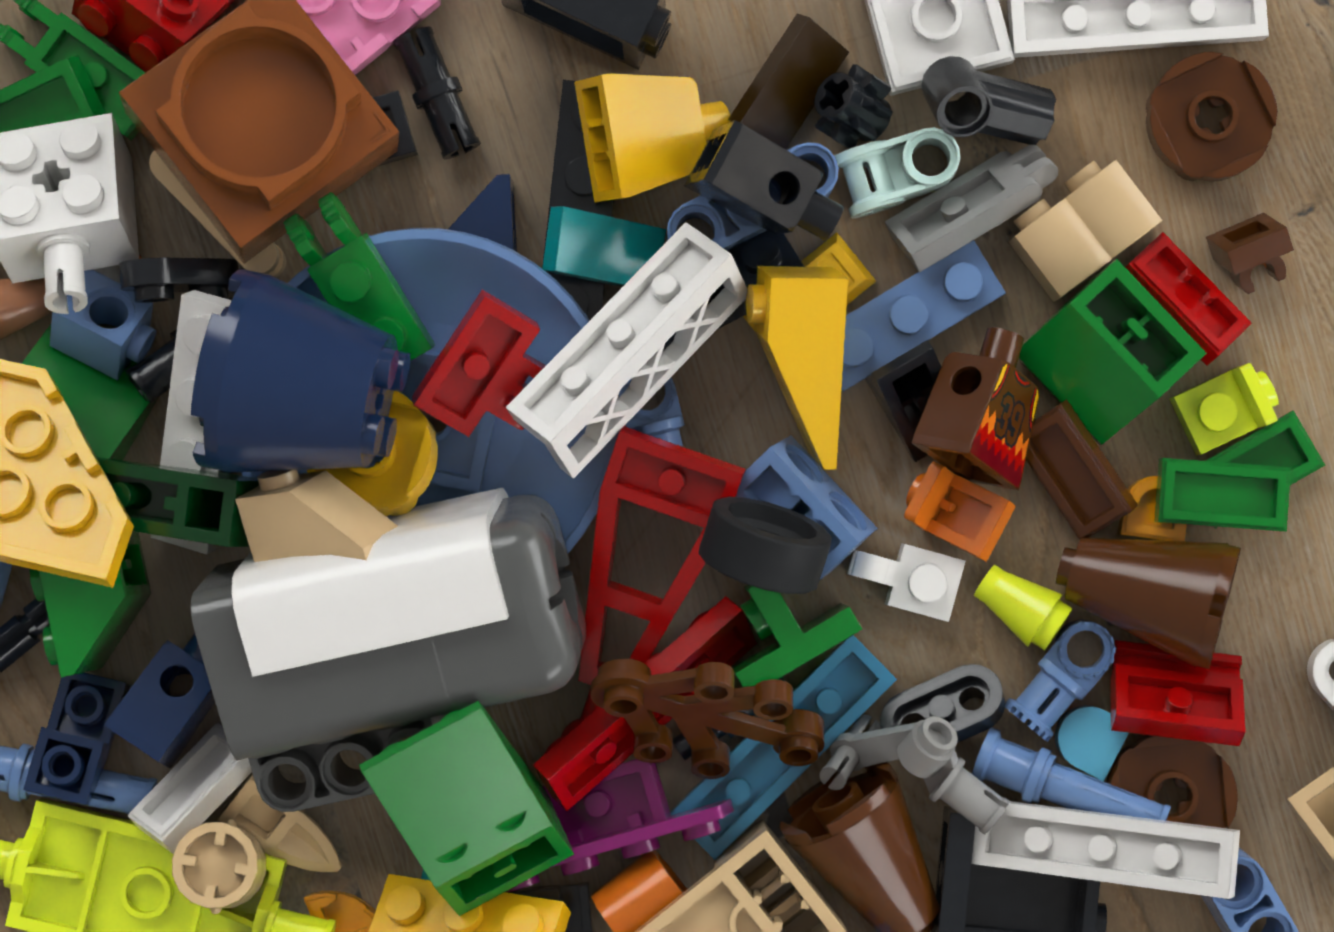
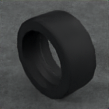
M724 497L713 502L698 553L706 564L721 574L741 583L773 592L806 594L816 590L831 546L832 536L820 524L788 508L750 498Z

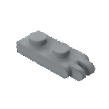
M1028 145L1013 155L1008 151H1003L886 220L885 224L894 242L920 273L1035 204L1042 196V189L1057 178L1058 167L1049 158H1046V154L1037 145Z

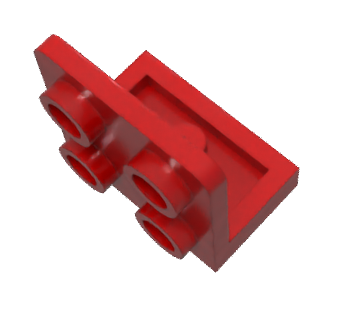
M74 0L71 14L77 17L88 31L96 36L107 39L130 56L141 70L147 72L201 34L235 0Z

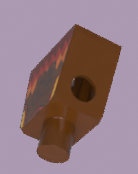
M990 327L987 328L979 355L959 352L948 354L944 359L920 418L912 444L941 465L947 467L954 474L968 481L1019 490L1040 397L1039 388L1016 369L1024 338L1006 329Z

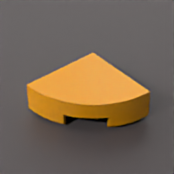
M333 890L318 891L307 894L304 897L310 916L337 920L335 932L369 931L376 910L363 899L346 892Z

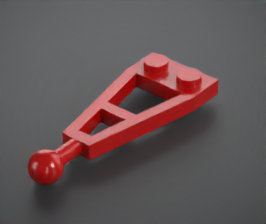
M625 426L619 431L599 492L585 615L586 639L581 652L578 681L591 685L593 679L598 676L600 666L605 663L601 660L608 607L650 621L629 659L645 663L651 657L705 565V561L698 551L713 502L724 497L737 496L746 470L745 468ZM621 499L704 528L663 599L611 580ZM591 687L581 717L570 722L564 728L561 737L566 736L593 712L596 704L591 699Z

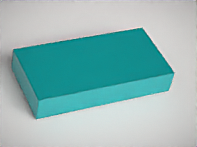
M565 206L551 207L542 269L546 272L623 287L665 244L666 229Z

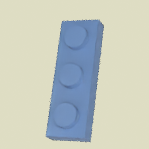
M974 240L846 315L841 393L864 380L870 373L926 340L929 341L1006 294Z

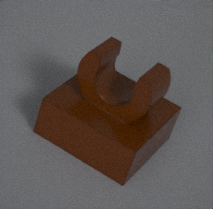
M1261 213L1206 237L1213 260L1230 271L1235 285L1247 294L1255 292L1254 284L1251 281V272L1254 267L1266 263L1268 274L1275 280L1281 281L1285 279L1286 266L1279 256L1294 251L1287 227L1266 213Z

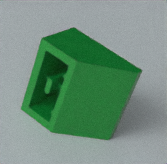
M1116 259L1104 266L1023 343L1018 360L1059 403L1066 399L1068 400L1093 439L1099 445H1102L1158 400L1207 353L1121 262Z
M132 532L113 588L29 569L34 595L39 602L45 601L50 626L43 629L45 653L52 666L58 665L60 677L103 668L151 595L139 532Z

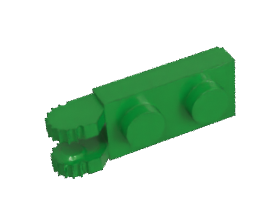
M13 0L18 5L20 11L34 21H41L49 29L34 48L15 29L0 23V41L25 58L24 64L35 72L68 57L79 55L105 113L113 114L121 134L132 141L139 130L125 113L119 91L145 74V72L62 12L57 15L37 0Z
M330 192L318 199L324 220L331 227L336 237L345 245L331 255H327L310 224L299 214L296 213L284 220V228L290 240L294 243L300 256L311 266L307 271L328 304L394 335L398 351L410 353V361L435 346L432 337L367 233L361 234L350 214L346 211L345 206H343L341 200L334 193Z

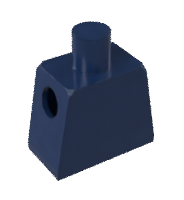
M195 633L183 650L167 640L104 724L111 731L169 769L173 766L215 703ZM181 674L191 675L193 685L189 692L181 697H172L170 695V685L174 678Z

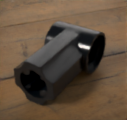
M948 56L937 60L929 66L923 75L921 84L923 95L938 125L945 133L953 137H968L979 132L1028 145H1036L1038 141L1046 140L1054 123L1056 97L1051 89L976 71L968 60L955 56ZM965 92L958 100L948 102L955 94Z

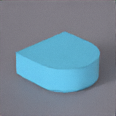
M1083 705L1072 708L1059 720L1055 731V743L1065 761L1104 781L1129 733L1111 731V713L1095 706Z

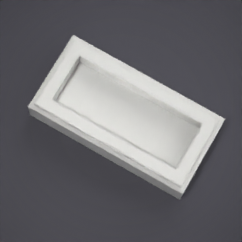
M217 723L127 816L141 831L174 854L178 842L191 829L202 825L252 772L248 758L241 760L234 758L229 749L223 727Z

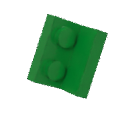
M746 585L744 588L751 599L740 605L761 641L772 635L776 642L732 668L743 687L755 686L764 680H778L863 629L851 608L842 603L800 627L779 592Z

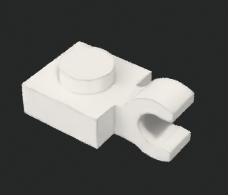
M901 543L896 561L854 550L847 574L888 585L889 589L885 605L949 622L966 561Z

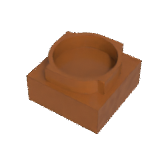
M296 0L245 1L119 91L127 116L243 264L287 233L283 224L284 220L296 213L305 220L320 209L318 199L330 192L334 193L335 196L339 195L398 151V129Z

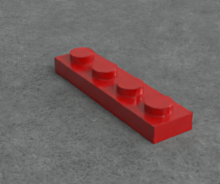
M725 596L710 610L699 614L682 635L662 652L651 656L644 664L650 668L651 675L694 669L708 662H720L731 667L752 649L757 642L743 610ZM694 691L680 693L678 695L690 696L694 695ZM596 705L593 712L566 736L555 740L547 748L544 755L532 766L551 797L567 812L633 754L634 732L624 717L610 715L603 708ZM653 712L660 725L667 724L673 718Z

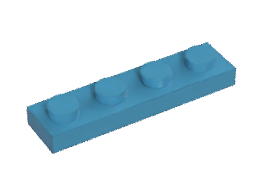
M854 635L842 641L793 689V709L813 711L824 720L825 745L824 749L818 753V758L833 744L840 734L844 733L897 680ZM744 738L730 752L729 773L717 779L703 778L670 811V814L674 815L731 798L734 812L719 819L721 831L695 839L715 860L810 765H787L780 760L779 754L773 749V745Z

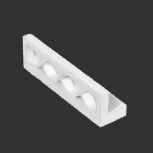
M685 222L506 406L512 418L545 444L560 469L574 479L745 301L747 287L732 254ZM723 284L725 288L708 304L710 296ZM676 332L673 342L663 351L665 343ZM632 378L629 388L618 398L620 390ZM587 425L585 433L569 449L567 445Z

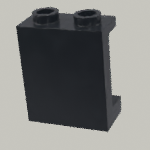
M944 806L935 889L939 903V912L933 920L935 925L931 932H1106L1107 907L1105 903H1098L1100 881L971 864L975 825L953 808Z

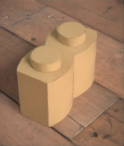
M1095 160L1064 183L1071 193L1052 208L1043 198L1013 221L1020 232L1009 240L1008 243L1053 302L1067 294L1163 221L1117 160L1104 169H1101Z

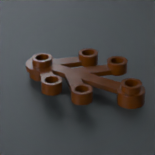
M614 659L600 666L598 676L591 683L592 701L597 706L603 708L608 714L624 717L634 732L633 754L636 759L642 762L661 763L672 757L673 732L670 728L658 724L653 712L673 717L691 747V771L694 775L704 779L721 778L730 771V748L724 742L718 741L711 728L773 745V749L779 754L780 760L791 766H806L814 763L818 759V753L824 749L823 718L810 710L793 709V687L789 683L770 679L761 681L755 686L734 689V670L724 663L708 662L694 669L651 675L650 668L640 661ZM694 691V695H690V696L678 695V694H680V693H686V692ZM753 709L754 714L758 717L737 711Z

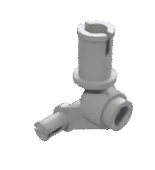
M863 714L854 722L849 732L842 733L835 739L830 748L832 757L819 773L822 783L825 784L837 770L838 773L828 788L840 790L845 786L847 779L853 771L899 759L902 766L909 773L924 779L931 801L936 802L940 798L978 827L979 831L983 834H986L995 825L1010 802L1006 797L1000 796L963 767L965 760L957 757L955 752L958 737L954 727L945 719L937 716L928 717L926 720H920L915 723L881 729L879 722L875 720L867 731L863 732L872 718L870 715Z

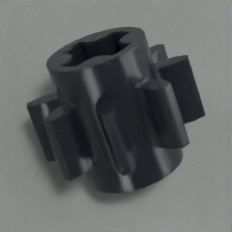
M857 64L852 65L848 75L842 72L831 74L821 83L815 96L816 111L822 116L815 124L816 129L848 149L855 147L858 139L861 141H875L886 130L893 113L889 102L884 99L891 91V86Z

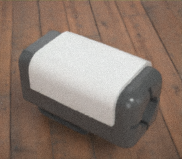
M503 487L415 506L409 513L403 515L387 516L398 527L383 534L373 544L367 561L335 555H316L254 562L250 552L245 559L219 564L210 572L192 594V623L229 749L236 760L248 758L257 790L267 805L281 812H295L375 794L362 774L361 769L351 768L343 762L340 756L341 751L354 750L361 753L366 760H369L380 754L389 745L402 741V738L406 736H413L439 722L445 715L463 709L478 700L485 708L548 694L564 687L573 678L586 639V622L573 573L565 569V566H568L570 561L559 519L553 507L547 501L536 495L508 497ZM291 764L297 766L305 775L306 781L303 783L288 781L281 775L278 765Z

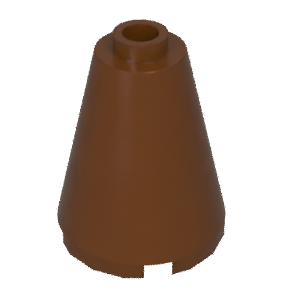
M1081 538L1077 549L1064 548L1057 572L1056 584L1066 586L1065 600L1195 668L1199 666L1209 669L1223 622L1222 619L1227 600L1232 588L1241 548L1229 545V543Z
M888 762L865 767L867 772L852 778L849 777L842 789L833 790L828 788V786L837 775V771L825 784L820 781L792 803L788 808V812L793 821L790 825L781 821L779 829L787 843L877 932H930L935 925L933 920L939 912V903L897 773Z

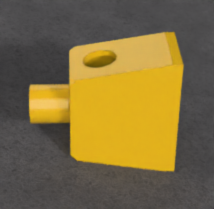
M610 73L574 82L594 202L632 197L690 175L713 130L730 122L728 120L730 117L729 110L722 101L700 104L697 83L691 77Z

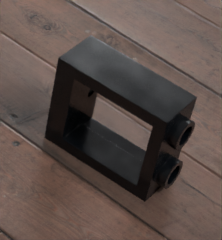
M501 0L503 6L638 70L646 55L657 58L672 25L668 22L671 11L666 9L665 0Z

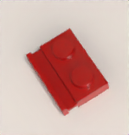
M1115 640L1116 652L1114 653L1115 659L1112 663V675L1110 678L1111 731L1240 746L1246 733L1243 679H1240L1242 656L1214 653L1209 669L1199 666L1195 668L1153 645Z

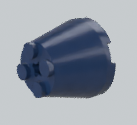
M245 269L237 270L229 278L228 291L236 293L229 307H225L221 315L211 314L197 364L191 415L199 417L200 425L203 427L204 443L196 442L193 457L196 463L201 467L224 472L363 468L368 467L376 455L388 457L394 444L397 429L396 418L388 416L394 391L402 392L406 385L410 369V353L398 351L394 335L282 280L264 273Z

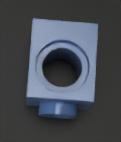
M93 269L84 271L88 304L84 309L75 313L72 296L67 295L69 314L52 312L49 346L118 380L131 360L139 363L146 357L154 342L156 329L150 327L153 303L135 302L134 291L121 290L120 283ZM109 324L117 328L108 329L100 327L98 325Z

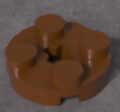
M1210 51L1194 54L1172 66L1161 77L1155 89L1149 95L1146 102L1148 138L1158 157L1181 178L1189 181L1204 180L1211 182L1226 180L1250 168L1266 151L1267 144L1272 136V129L1276 126L1277 103L1267 79L1256 67L1248 62L1243 61L1241 63L1233 57L1222 56L1224 53ZM1207 100L1212 108L1223 106L1227 117L1219 122L1221 133L1212 134L1208 127L1201 129L1197 125L1195 118L1201 113L1198 103Z
M1145 735L1137 739L1130 746L1124 747L1119 751L1107 777V783L1155 801V791L1163 788V781L1174 778L1175 785L1179 788H1186L1188 795L1187 800L1177 802V812L1169 814L1166 821L1229 829L1237 810V785L1230 766L1211 746L1205 742Z

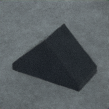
M928 340L870 373L865 378L914 462L928 455L912 444V440L941 369L936 353Z

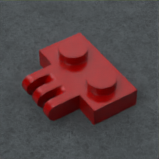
M482 289L412 395L413 405L467 437L471 435L486 411L513 427L524 430L512 418L506 406L528 385L525 383L529 376L535 378L546 366L525 353L540 331L538 323Z

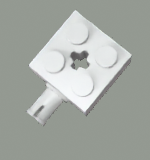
M112 113L0 133V262L12 283L45 278L44 303L48 310L59 314H69L67 295H71L73 310L75 313L79 312L88 304L84 271L115 266L123 261L139 259L132 156Z

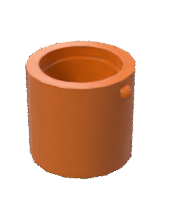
M656 850L641 854L635 861L592 893L591 898L613 932H634L686 891L687 888Z

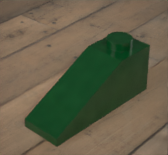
M97 457L134 525L133 531L225 547H249L235 499L259 486L257 478Z

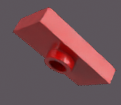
M1164 232L1125 267L1207 353L1200 359L1206 366L1213 362L1252 324Z

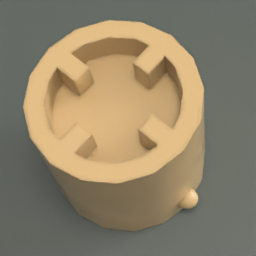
M230 819L227 823H204L191 829L178 842L172 857V875L178 890L190 902L210 908L211 913L218 914L222 908H234L248 902L260 890L266 876V855L260 842L249 831L237 827L236 820Z

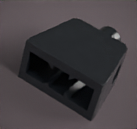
M736 120L713 130L684 185L697 194L777 235L793 232L795 227L799 226L825 241L835 229L844 210V206L815 191L823 176L819 169ZM771 179L777 181L781 188V198L778 203L771 198L769 193Z

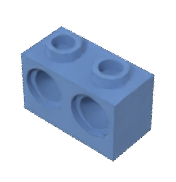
M792 435L769 447L745 471L736 496L765 501L788 508L823 526L832 536L820 580L832 572L878 529Z

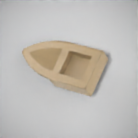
M252 772L225 804L217 819L218 822L227 823L230 819L236 820L237 827L249 831L260 842L266 854L286 859V864L316 872H338L342 867L331 840L320 825L305 812L306 809L295 812H281L271 808L262 800Z

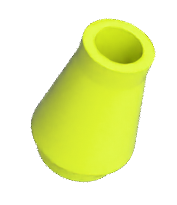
M995 564L983 578L973 595L985 603L1027 647L1033 643L1044 651L1051 644L1073 610L1072 607L1061 601L1063 594L1008 573Z

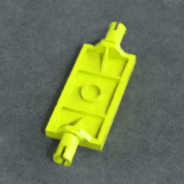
M44 798L36 800L30 826L24 838H18L15 843L0 840V879L4 880V887L10 888L11 895L5 926L28 932H335L337 920H327L282 909V902L278 901L287 867V860L269 856L266 853V876L260 890L248 902L234 908H222L220 913L213 914L210 908L190 902L178 890L172 875V857L174 854L141 831L131 820Z

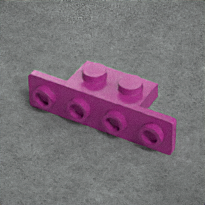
M638 759L622 762L567 812L551 797L545 785L542 786L550 797L574 852V855L554 865H560L563 876L600 865L597 854L617 848L621 849L623 859L660 848L659 836L680 830L684 841L721 831L719 819L734 812L730 798L671 815L656 763H646ZM539 875L533 876L506 892L539 883Z

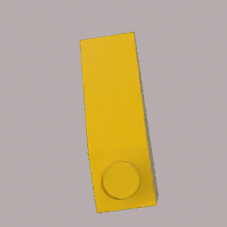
M758 266L757 284H750L746 294V316L748 323L755 324L754 330L809 454L824 470H837L848 278L834 267Z

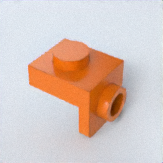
M933 461L926 473H921L913 481L906 498L907 509L904 513V518L921 530L987 562L1016 505L954 474L947 467Z

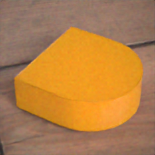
M1158 476L1141 478L1128 488L1138 506L1132 512L1120 518L1118 535L1162 541H1185L1187 524L1154 522Z

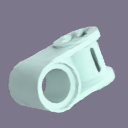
M935 127L924 128L889 140H878L859 145L834 155L838 167L843 169L853 205L848 209L850 217L854 219L872 215L898 206L906 200L935 192L947 185L954 178L960 162V149L954 137L945 133L942 129ZM924 145H933L944 152L947 157L948 166L939 175L927 176L916 170L912 161V154L916 149ZM863 167H866L869 171L875 192L870 190Z

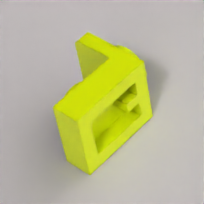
M1251 363L1237 366L1169 398L1196 456L1202 455L1257 428L1265 427L1278 421L1273 409L1274 406L1279 404L1275 388L1266 373L1262 370L1256 373Z

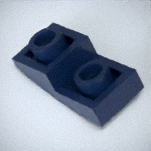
M85 672L62 677L47 728L41 727L23 790L89 806L116 734L104 726V724L127 694L130 685Z

